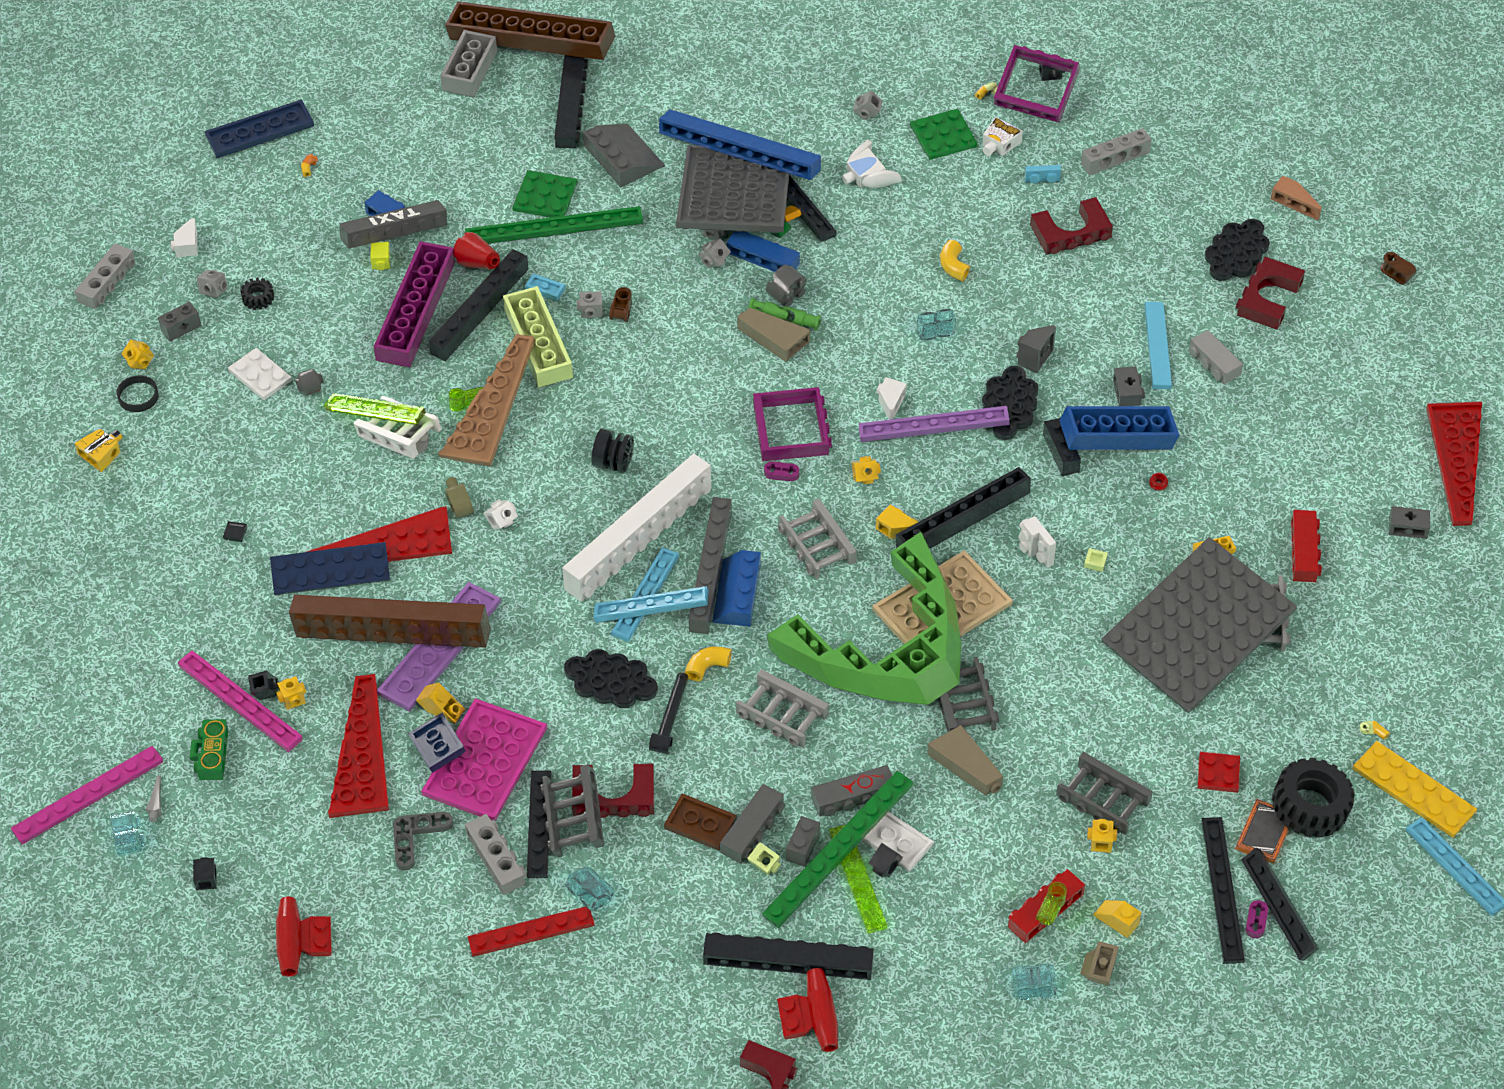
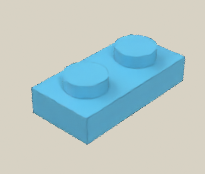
M1061 165L1025 167V183H1053L1060 181Z
M534 273L525 284V289L538 286L543 297L558 301L565 291V284Z

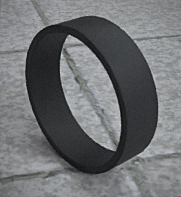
M143 375L128 377L117 388L118 402L123 409L129 412L146 411L156 404L159 397L155 381ZM135 383H146L155 389L153 397L142 404L131 405L120 399L123 390Z

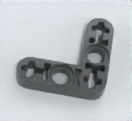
M442 811L397 817L393 823L397 867L400 870L407 871L414 866L413 835L448 831L453 826L452 815ZM432 819H435V826H433ZM442 819H446V824L441 823ZM421 821L429 822L428 826L424 828L419 827L418 823ZM401 823H405V833H401ZM402 840L410 842L406 847H400L398 844ZM403 853L407 855V863L403 864Z

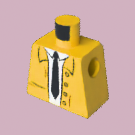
M98 429L74 444L77 454L102 472L120 453L118 442L123 437L118 430H114L108 435L102 429Z

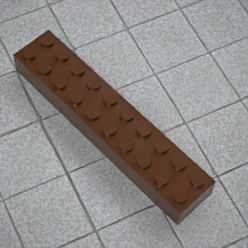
M459 1L456 3L445 24L449 39L459 40L463 31L468 30L496 36L497 46L604 60L616 37L611 21Z
M294 594L289 610L296 637L486 648L491 631L485 604Z

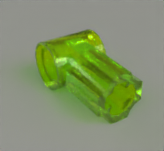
M483 387L464 391L461 388L451 389L448 393L450 410L454 412L462 411L471 404L479 390H482Z
M1054 882L1050 884L1048 893L1036 915V919L1041 924L1052 926L1061 907L1065 904L1067 888L1063 883ZM1059 893L1061 896L1055 897L1052 894Z

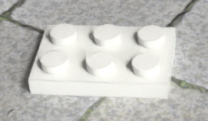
M257 348L228 367L232 375L262 400H266L292 381V377Z

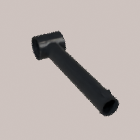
M680 672L676 676L658 734L652 733L649 751L664 754L670 753L668 750L669 747H672L673 737L670 736L689 678L685 673Z

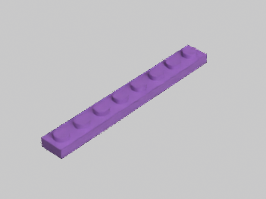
M1007 406L858 424L860 441L867 442L1009 425Z

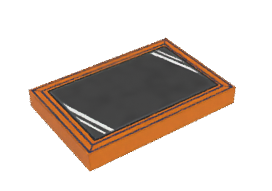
M1256 799L1235 850L1248 854L1256 847L1260 848L1267 861L1274 864L1289 829L1284 825L1283 820H1279L1272 804Z

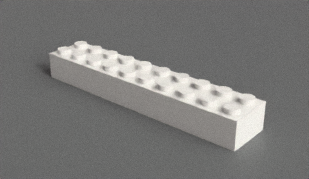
M693 453L562 567L564 590L581 602L585 598H590L595 589L605 585L607 579L612 574L616 575L625 563L632 561L637 552H642L651 540L658 538L662 530L668 529L677 517L680 518L684 515L687 508L694 506L703 494L707 495L710 492L711 465Z

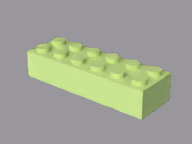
M538 286L504 295V310L515 335L533 336L535 339L528 360V366L538 388L573 378L571 360Z

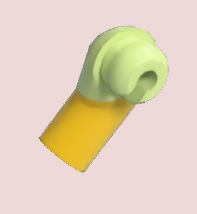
M991 82L983 85L975 93V97L981 100L989 91L995 94L998 88L997 83Z
M1364 721L1359 727L1363 734H1377L1383 740L1390 735V732L1376 721Z

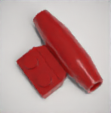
M286 896L280 899L277 912L276 953L281 974L285 977H292L298 974L301 952L310 956H331V916H310L301 921L296 899Z
M811 969L807 972V997L796 994L777 999L784 1039L806 1036L807 1033L814 1030L821 1050L823 1052H832L838 1049V1020L832 991L823 969Z

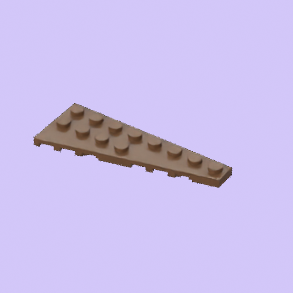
M516 334L506 349L503 359L500 362L498 361L495 371L491 376H488L486 379L487 383L482 390H479L467 408L466 415L461 422L457 423L456 430L451 437H448L442 451H439V457L485 466L492 465L535 343L533 336Z

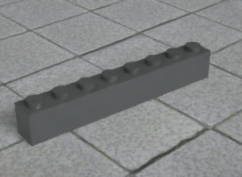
M713 497L695 585V588L707 586L709 590L708 605L691 608L689 632L709 634L732 515V499Z

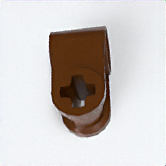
M1394 252L1385 253L1383 257L1384 263L1380 267L1381 272L1401 285L1406 284L1416 274V267Z
M621 287L616 290L609 311L610 320L615 318L628 322L632 307V293L629 288Z

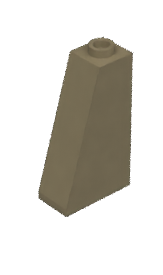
M748 308L737 317V329L785 362L810 342L809 329L761 311Z
M961 725L928 743L927 754L985 796L989 793L994 794L1001 789L1003 775Z

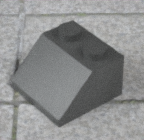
M1051 325L1031 329L1019 338L1017 344L1019 350L1016 355L1018 366L1038 373L1054 350L1056 326Z

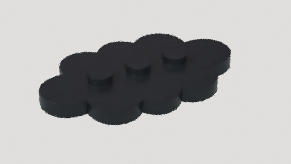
M1247 219L1242 224L1227 223L1223 226L1222 233L1213 237L1212 245L1206 248L1204 255L1206 262L1210 264L1209 272L1212 278L1218 281H1225L1233 275L1245 277L1252 272L1253 266L1261 262L1262 254L1268 251L1270 245L1269 239L1263 235L1264 225L1261 221Z
M1009 366L1003 371L1002 376L992 377L986 383V393L982 397L983 407L1007 406L1009 425L993 427V434L998 439H1011L1016 435L1017 429L1028 428L1033 423V412L1037 409L1036 396L1038 395V384L1034 380L1026 378V371L1020 366Z
M595 649L590 651L585 658L580 656L571 657L564 664L565 675L568 679L574 681L575 692L581 697L588 698L593 696L595 701L600 704L612 702L618 708H629L634 705L636 700L648 701L655 698L658 693L657 682L654 678L647 676L648 669L646 664L640 660L629 661L625 655L620 653L609 655L603 649Z

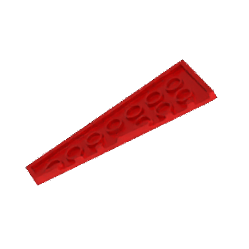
M1482 401L1427 404V415L1452 526L1472 525Z
M443 506L306 552L386 542L388 562L452 554L447 507Z
M375 674L355 676L351 705L348 710L344 739L342 740L338 759V769L334 779L330 808L328 809L329 818L389 810Z

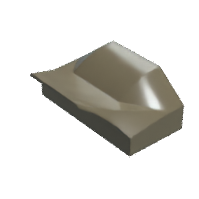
M1098 941L1095 949L1086 953L1080 974L1086 976L1090 981L1108 986L1119 946Z

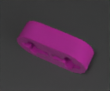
M771 461L765 464L764 475L772 480L795 481L799 478V467L792 463Z
M1253 901L1249 906L1245 929L1247 935L1251 938H1260L1265 931L1268 906L1263 901ZM1257 907L1261 908L1260 916H1255ZM1254 922L1258 923L1257 931H1253Z

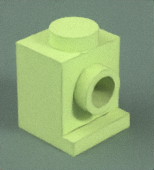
M761 842L758 843L748 857V861L767 875L771 872L775 874L781 866V863H779L781 860L780 856ZM766 858L770 859L768 865L762 863Z

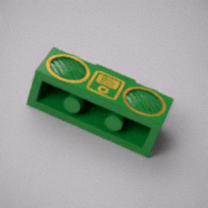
M226 719L202 720V727L198 728V739L201 740L191 741L189 759L194 761V773L198 774L199 780H223L229 732Z

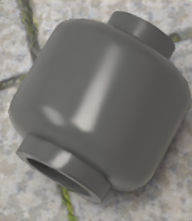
M315 369L298 373L295 379L299 392H303L304 395L320 391L321 384L324 383L321 373H317Z

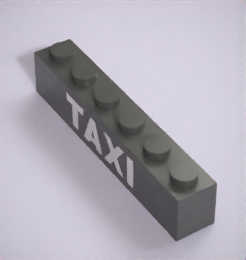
M439 200L339 223L340 239L350 249L447 225V210Z

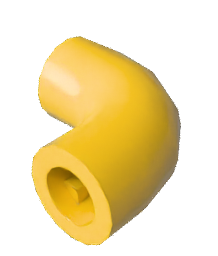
M948 240L940 253L941 267L951 277L964 282L969 274L970 265L957 259L962 251V246L955 240Z
M711 646L696 652L690 658L684 672L688 675V680L702 681L706 669L711 666L728 668L732 649Z

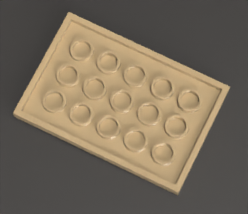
M965 550L939 565L956 602L960 637L1012 605L1013 600ZM910 583L872 606L875 614L903 644L929 628L913 612L912 597L919 592Z

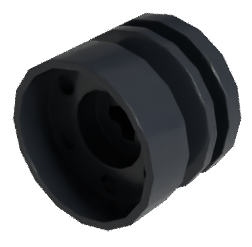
M601 428L593 444L592 466L606 469L610 463L611 471L618 470L619 473H625L633 456V435L626 434L625 436L624 433L620 432L615 439V432L613 430Z

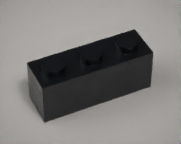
M1060 418L1044 421L1043 436L1061 476L1079 473L1081 458L1077 450H1069L1059 421Z

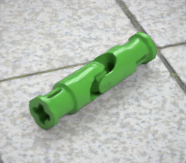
M751 298L748 307L788 321L791 310L794 312L795 318L793 321L788 322L802 327H811L815 331H818L822 320L821 315L807 314L803 310L787 306L780 307L772 302L757 301L755 298Z

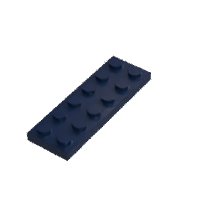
M301 99L206 130L204 133L216 158H220L314 127V121Z
M386 542L270 557L274 595L390 581Z

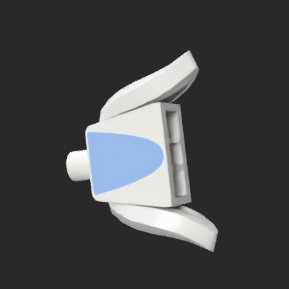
M868 139L851 153L847 161V173L842 175V180L846 185L855 181L860 188L867 187L872 189L901 182L902 179L897 172L886 170L871 152L873 143Z

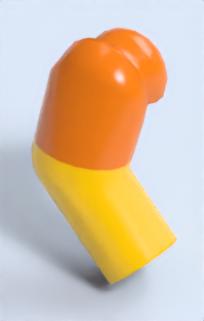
M309 154L301 163L303 177L311 176L310 165H315L318 162L317 156Z

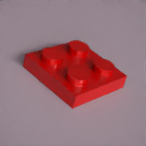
M1200 751L1197 789L1238 793L1240 756Z

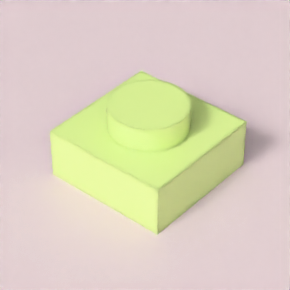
M1089 548L1084 568L1103 572L1108 553Z

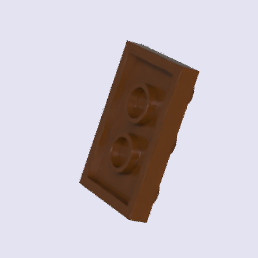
M682 793L664 823V829L720 851V842L736 822L737 815Z

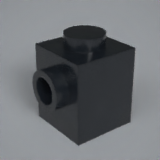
M267 670L248 675L250 693L254 697L263 700L277 696V683H279L277 677Z

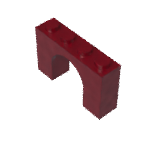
M1097 197L1080 201L1079 213L1086 225L1076 231H1067L1059 228L1054 223L1048 210L1031 214L1030 226L1046 255L1051 253L1057 254L1066 249L1072 250L1081 245H1090L1093 242L1106 241L1112 238L1113 225Z
M1265 256L1262 263L1258 262L1255 270L1256 274L1251 275L1249 287L1245 286L1242 294L1243 298H1239L1237 301V316L1278 330L1284 319L1286 307L1264 299L1258 291L1264 287L1276 286L1298 293L1304 281L1306 270Z
M654 763L633 764V785L631 790L624 796L612 799L598 794L601 818L611 815H618L619 817H628L629 815L647 817L654 815ZM583 765L572 766V778L578 777L581 774L580 766ZM581 784L572 786V797L583 793V786ZM584 803L572 806L573 816L584 814V811H586Z
M748 1040L740 1055V1067L765 1077L769 1081L771 1089H789L788 1083L790 1079L794 1080L798 1072L796 1058Z

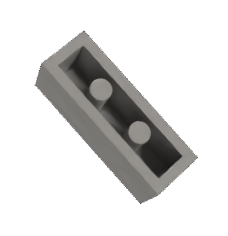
M1209 330L1191 339L1190 354L1194 358L1196 357L1205 369H1209L1217 381L1220 380L1225 385L1241 376L1243 364Z

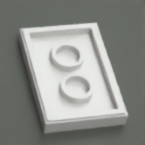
M890 812L861 840L876 851L880 844L883 843L899 853L903 858L898 865L908 872L913 869L934 845V841Z

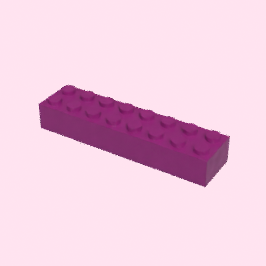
M419 242L373 346L376 361L411 367L455 265L453 247Z

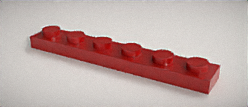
M585 906L467 937L472 957L593 927L595 924L590 907Z

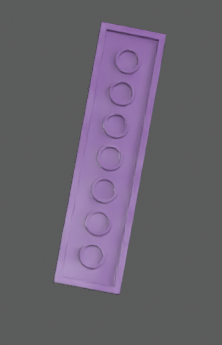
M468 582L451 603L485 604L489 618L501 603V599ZM416 644L377 689V694L410 712L418 703L416 699L424 687L434 684L464 646Z

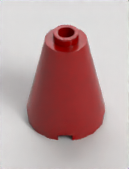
M466 232L462 238H458L455 242L453 256L456 258L457 264L462 267L494 269L499 265V254L478 234Z

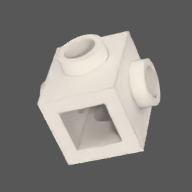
M496 500L491 504V508L484 512L493 529L506 528L513 524V520L518 517L515 512V506L509 500Z

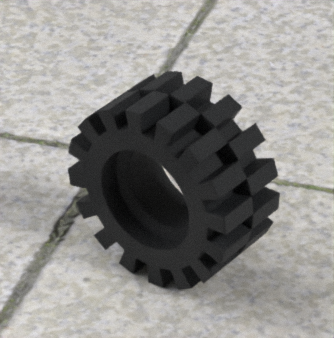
M257 277L254 281L252 278L250 282L246 281L244 282L245 285L241 286L242 302L249 309L252 307L253 310H256L259 307V310H262L263 306L267 308L268 304L271 305L272 301H274L273 286L270 281H265V278L259 280V277ZM258 291L264 292L260 296L251 295L252 293Z

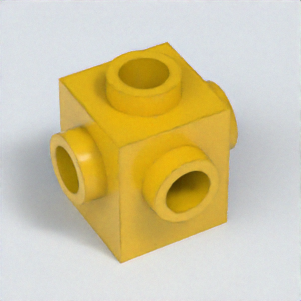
M131 339L121 353L128 362L127 364L133 369L147 368L154 357L147 344Z
M871 456L860 457L859 461L851 462L855 482L862 481L863 484L874 483L875 479H879L878 474H881L880 464L875 459H871Z
M296 676L277 683L279 689L276 692L280 703H284L287 710L306 703L304 694L307 693L303 682L299 683Z
M1106 819L1093 820L1092 827H1088L1087 840H1091L1092 852L1111 853L1113 841L1116 842L1117 829H1113V821Z

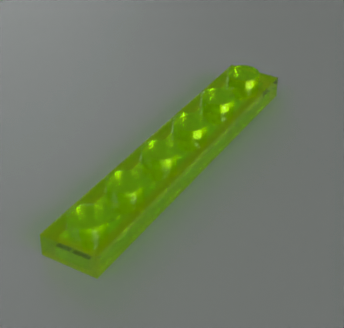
M333 393L324 404L327 411L417 425L426 414L425 408L420 406Z
M845 825L830 828L829 834L831 839H833ZM856 846L844 858L841 866L866 932L870 934L887 929V923Z

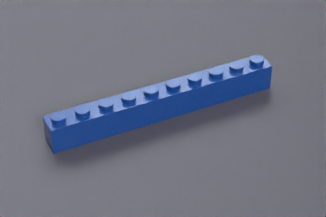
M671 109L659 118V133L808 180H812L821 171V155Z

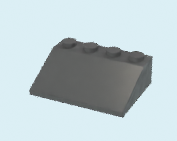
M628 124L597 125L583 132L584 147L620 187L665 166Z

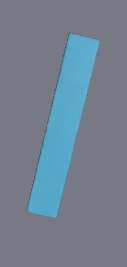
M1145 302L1152 389H1171L1163 302Z
M662 547L632 598L658 594L678 560L679 553ZM645 615L619 619L611 632V636L629 642Z
M705 586L596 603L594 620L598 623L707 606L709 590Z
M1422 817L1406 827V831L1491 916L1504 908V898Z

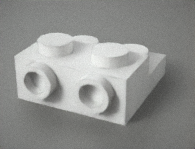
M1035 516L1023 520L1019 525L1021 532L1018 536L1021 551L1027 553L1030 558L1036 555L1038 561L1044 563L1047 568L1054 565L1055 540Z

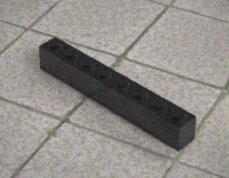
M564 55L554 136L555 148L576 149L577 142L580 143V132L578 130L582 128V120H579V118H583V107L581 105L584 106V95L582 93H586V83L584 81H587V71L585 69H588L589 65L588 59L584 57Z
M514 249L508 253L429 340L431 355L446 362L502 300L503 296L529 270L527 255Z
M1017 467L896 534V548L921 532L931 549L1030 494L1031 478L1020 467Z
M715 932L712 934L706 933L703 965L807 974L811 969L820 968L823 969L825 976L871 980L874 948L866 946L853 947L845 944L831 945L824 942L809 943L803 940L787 941L781 938L765 939L760 936L743 937L738 934L722 935Z

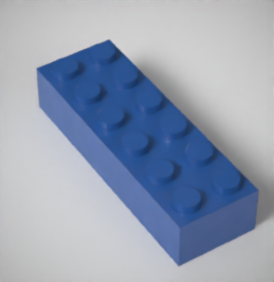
M1066 406L1059 420L1069 450L1172 449L1180 436L1170 406Z

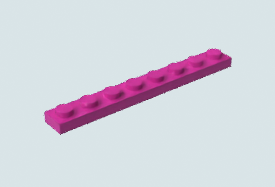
M193 650L178 662L182 670L287 752H290L303 740L301 734Z
M152 745L11 827V830L21 845L163 763V759Z

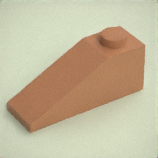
M1282 175L1272 189L1271 200L1319 220L1322 207L1299 182Z

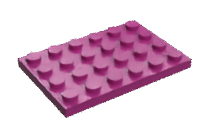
M475 698L455 732L467 752L431 773L421 791L422 796L479 817L487 814L490 820L496 821L545 734L547 724Z

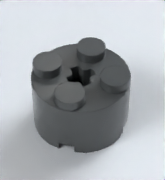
M786 264L773 274L774 280L772 283L769 281L766 286L768 294L782 306L789 307L795 297L800 298L805 294L806 289L804 287L807 279L794 267Z

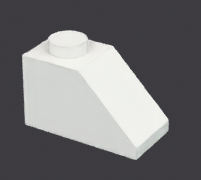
M195 218L190 219L174 233L171 249L172 252L175 251L176 257L198 255Z
M886 377L884 382L879 384L877 394H879V403L889 420L894 419L906 395V383Z

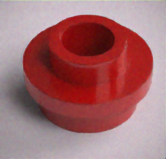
M1155 473L1150 477L1149 485L1152 489L1161 491L1167 488L1168 479L1163 473Z

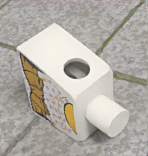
M995 117L983 135L984 154L990 156L993 152H996L1001 156L1005 155L1022 142L1023 131Z

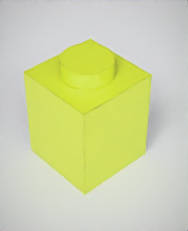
M389 242L371 243L370 259L372 269H390Z

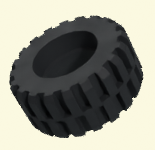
M1306 758L1299 759L1297 762H1291L1288 767L1282 770L1272 794L1273 809L1277 812L1279 820H1283L1284 825L1288 829H1294L1293 832L1297 834H1305V837L1313 835L1316 838L1323 837L1324 834L1330 836L1342 828L1351 812L1355 801L1353 785L1350 779H1346L1347 775L1343 771L1338 770V766L1330 765L1326 760L1318 761L1317 758H1309V760H1306ZM1298 791H1315L1322 795L1329 805L1317 806L1310 804L1300 796Z

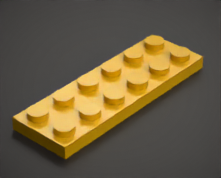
M1378 741L1353 765L1352 769L1452 838L1477 812L1476 807Z

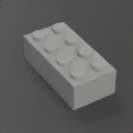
M468 30L463 31L440 75L443 91L475 97L497 53L496 36Z

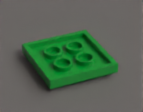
M958 108L910 121V126L929 160L978 146Z
M527 170L513 204V211L549 218L565 216L578 179Z

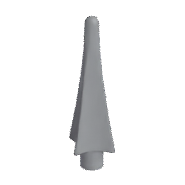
M160 775L156 777L155 786L146 811L149 813V821L153 823L157 821V817H161Z

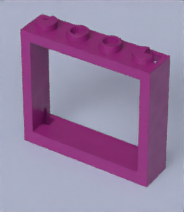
M1014 45L994 95V105L1060 123L1080 71L1079 62L1061 58L1056 54H1046L1041 50L1028 49L1026 46ZM1018 59L1071 73L1058 109L1005 94Z
M819 387L753 393V407L762 462L829 455V448H832V439L827 435L830 434L829 423H825L827 410L826 408L823 409L822 405H825V399L823 395H820ZM805 403L815 404L821 442L769 447L763 408Z

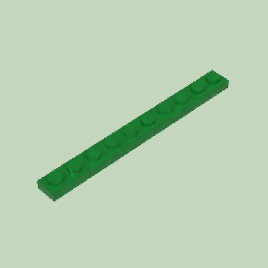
M637 206L465 228V233H476L489 244L643 224L641 207Z
M897 770L762 913L763 917L779 928L913 786V781Z

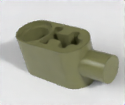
M455 477L448 478L446 480L448 488H445V494L452 512H455V519L474 514L473 506L464 484H458Z

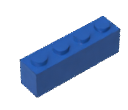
M734 231L727 241V248L731 251L730 255L774 272L786 264L788 266L791 265L795 269L800 264V252L746 231Z

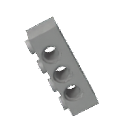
M1141 128L1083 150L1081 165L1089 175H1093L1150 153L1152 139Z
M114 244L74 291L77 302L96 309L99 304H103L109 292H113L119 280H123L125 273L135 265L133 250Z
M485 814L466 823V835L502 894L505 895L524 886V877L527 876L522 865L518 866L514 851H509L507 848L508 843L504 835H499L496 822L490 820L488 815Z

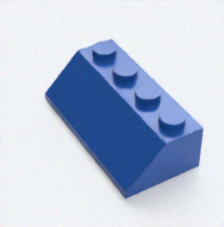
M741 550L723 559L712 623L751 627L761 568V552Z

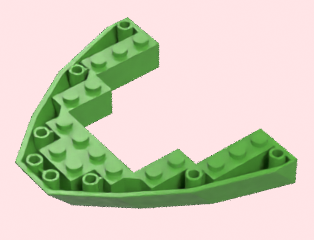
M921 532L891 551L892 566L919 592L912 597L913 612L929 628L876 664H873L850 640L833 650L799 614L767 634L769 649L782 662L831 687L880 700L929 705L957 686L960 679L961 637L956 602Z

